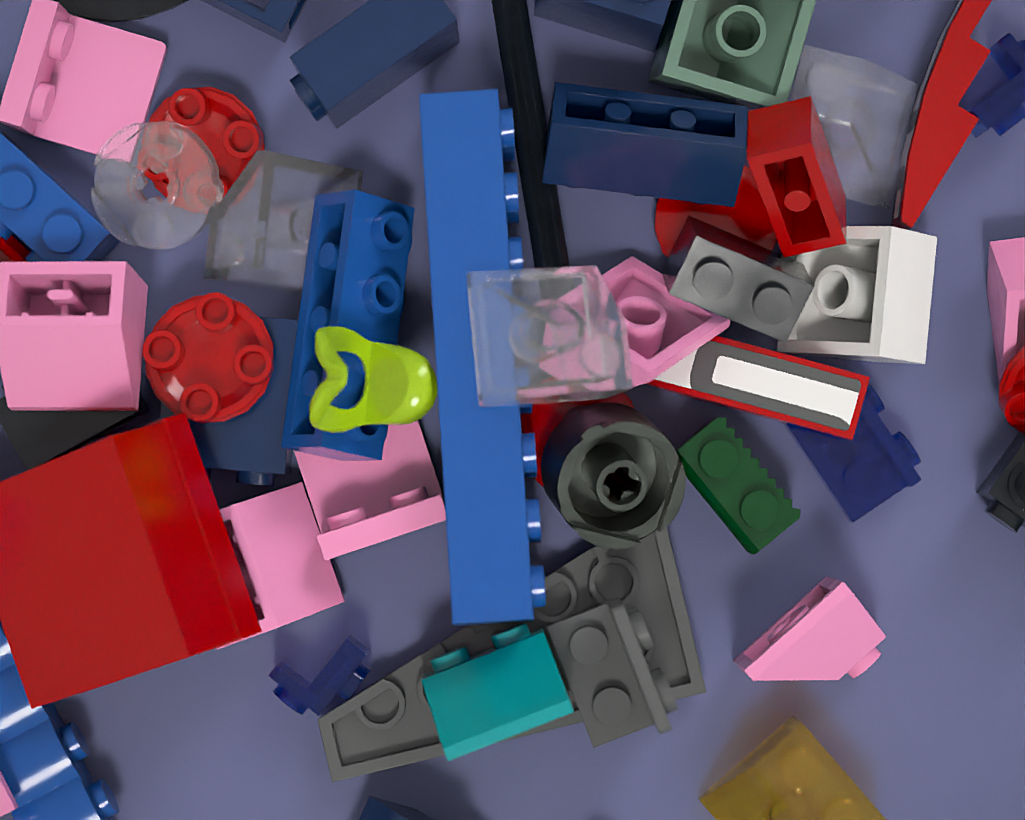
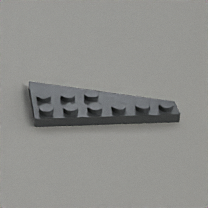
M667 527L661 532L656 530L649 536L639 540L641 544L630 548L610 549L597 545L593 546L544 577L546 605L545 607L533 608V621L465 626L320 716L317 721L332 782L444 756L445 753L421 682L424 674L433 671L429 660L466 646L469 656L478 654L494 647L490 636L522 623H527L530 633L543 628L570 696L574 712L499 742L583 722L546 625L616 598L622 601L626 610L634 607L640 610L654 645L653 648L642 653L649 671L660 667L661 671L664 672L674 699L677 700L706 693Z

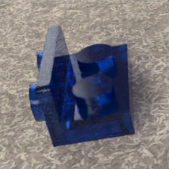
M870 383L867 387L854 437L851 441L790 423H783L850 523L855 522L905 487H912L921 481L919 474L914 469L916 465L921 463L919 455L901 431L891 435L878 415L885 410V406Z

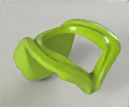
M326 326L316 331L315 353L321 366L327 373L326 379L316 388L310 402V422L316 429L340 433L371 424L406 425L419 420L433 407L438 393L437 379L430 362L421 354L398 345L371 342L348 328ZM337 352L354 353L361 360L364 367L365 382L363 393L358 403L351 409H340L330 405L332 400L346 386L348 378L347 365Z

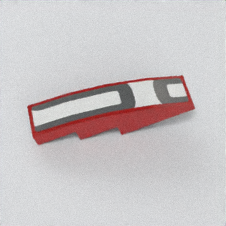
M959 0L938 38L914 101L899 160L891 223L893 227L906 230L913 227L979 118L961 108L958 104L991 50L970 38V35L992 0Z
M715 336L662 374L643 385L717 406L729 407L785 424L790 423L851 441L854 437L870 377Z

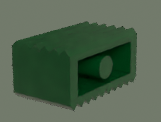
M713 418L675 449L683 464L687 479L748 553L755 555L800 519L801 509L792 508L793 499L784 498V489L775 488L776 479L767 478L768 469L759 468V458H751L752 448H742L743 438L734 437L735 428L726 427L727 418Z

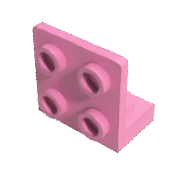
M32 0L0 104V122L13 131L124 164H132L167 54V46L155 39L71 15L59 2Z
M418 420L406 425H388L382 460L340 461L294 451L321 531V535H318L317 539L324 560L446 520L445 499Z

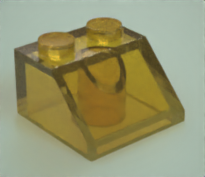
M794 715L698 798L716 820H886L804 724Z

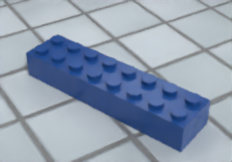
M498 89L419 94L452 622L455 626L529 622L534 619V607H545L546 596L543 565L530 566L529 543L541 542L539 499L526 500L524 478L537 477L535 435L534 433L521 434L520 414L532 413L530 367L517 368L516 350H528L526 303H512L511 287L524 286L521 237L508 238L507 224L519 223L517 172L504 173L503 161H515L512 108L499 109Z

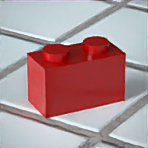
M808 96L748 111L747 160L783 257L847 244L846 195L812 97Z

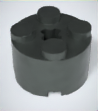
M604 402L588 406L579 405L571 408L553 430L543 450L541 476L546 495L571 528L581 538L594 545L610 549H625L641 544L639 540L649 536L656 530L661 532L676 517L682 505L686 489V475L675 447L644 414L630 406ZM621 467L619 474H614L615 470Z

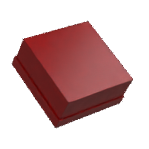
M185 413L160 419L135 430L109 436L0 482V621L31 709L84 693L262 632Z

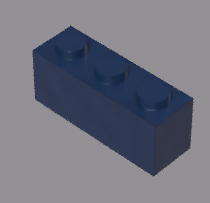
M555 82L545 143L542 183L563 185L570 188L626 193L633 196H650L689 201L697 204L734 207L747 155L748 106Z

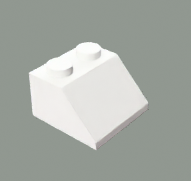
M846 226L847 244L788 257L805 266L815 286L787 342L778 340L777 352L870 362L925 364L937 245L936 236L893 226Z

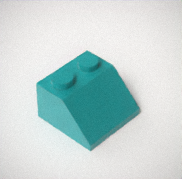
M522 623L490 636L494 647L478 654L469 656L467 648L464 646L429 660L433 671L424 674L421 682L447 761L574 712L570 696L543 628L530 633L527 623Z

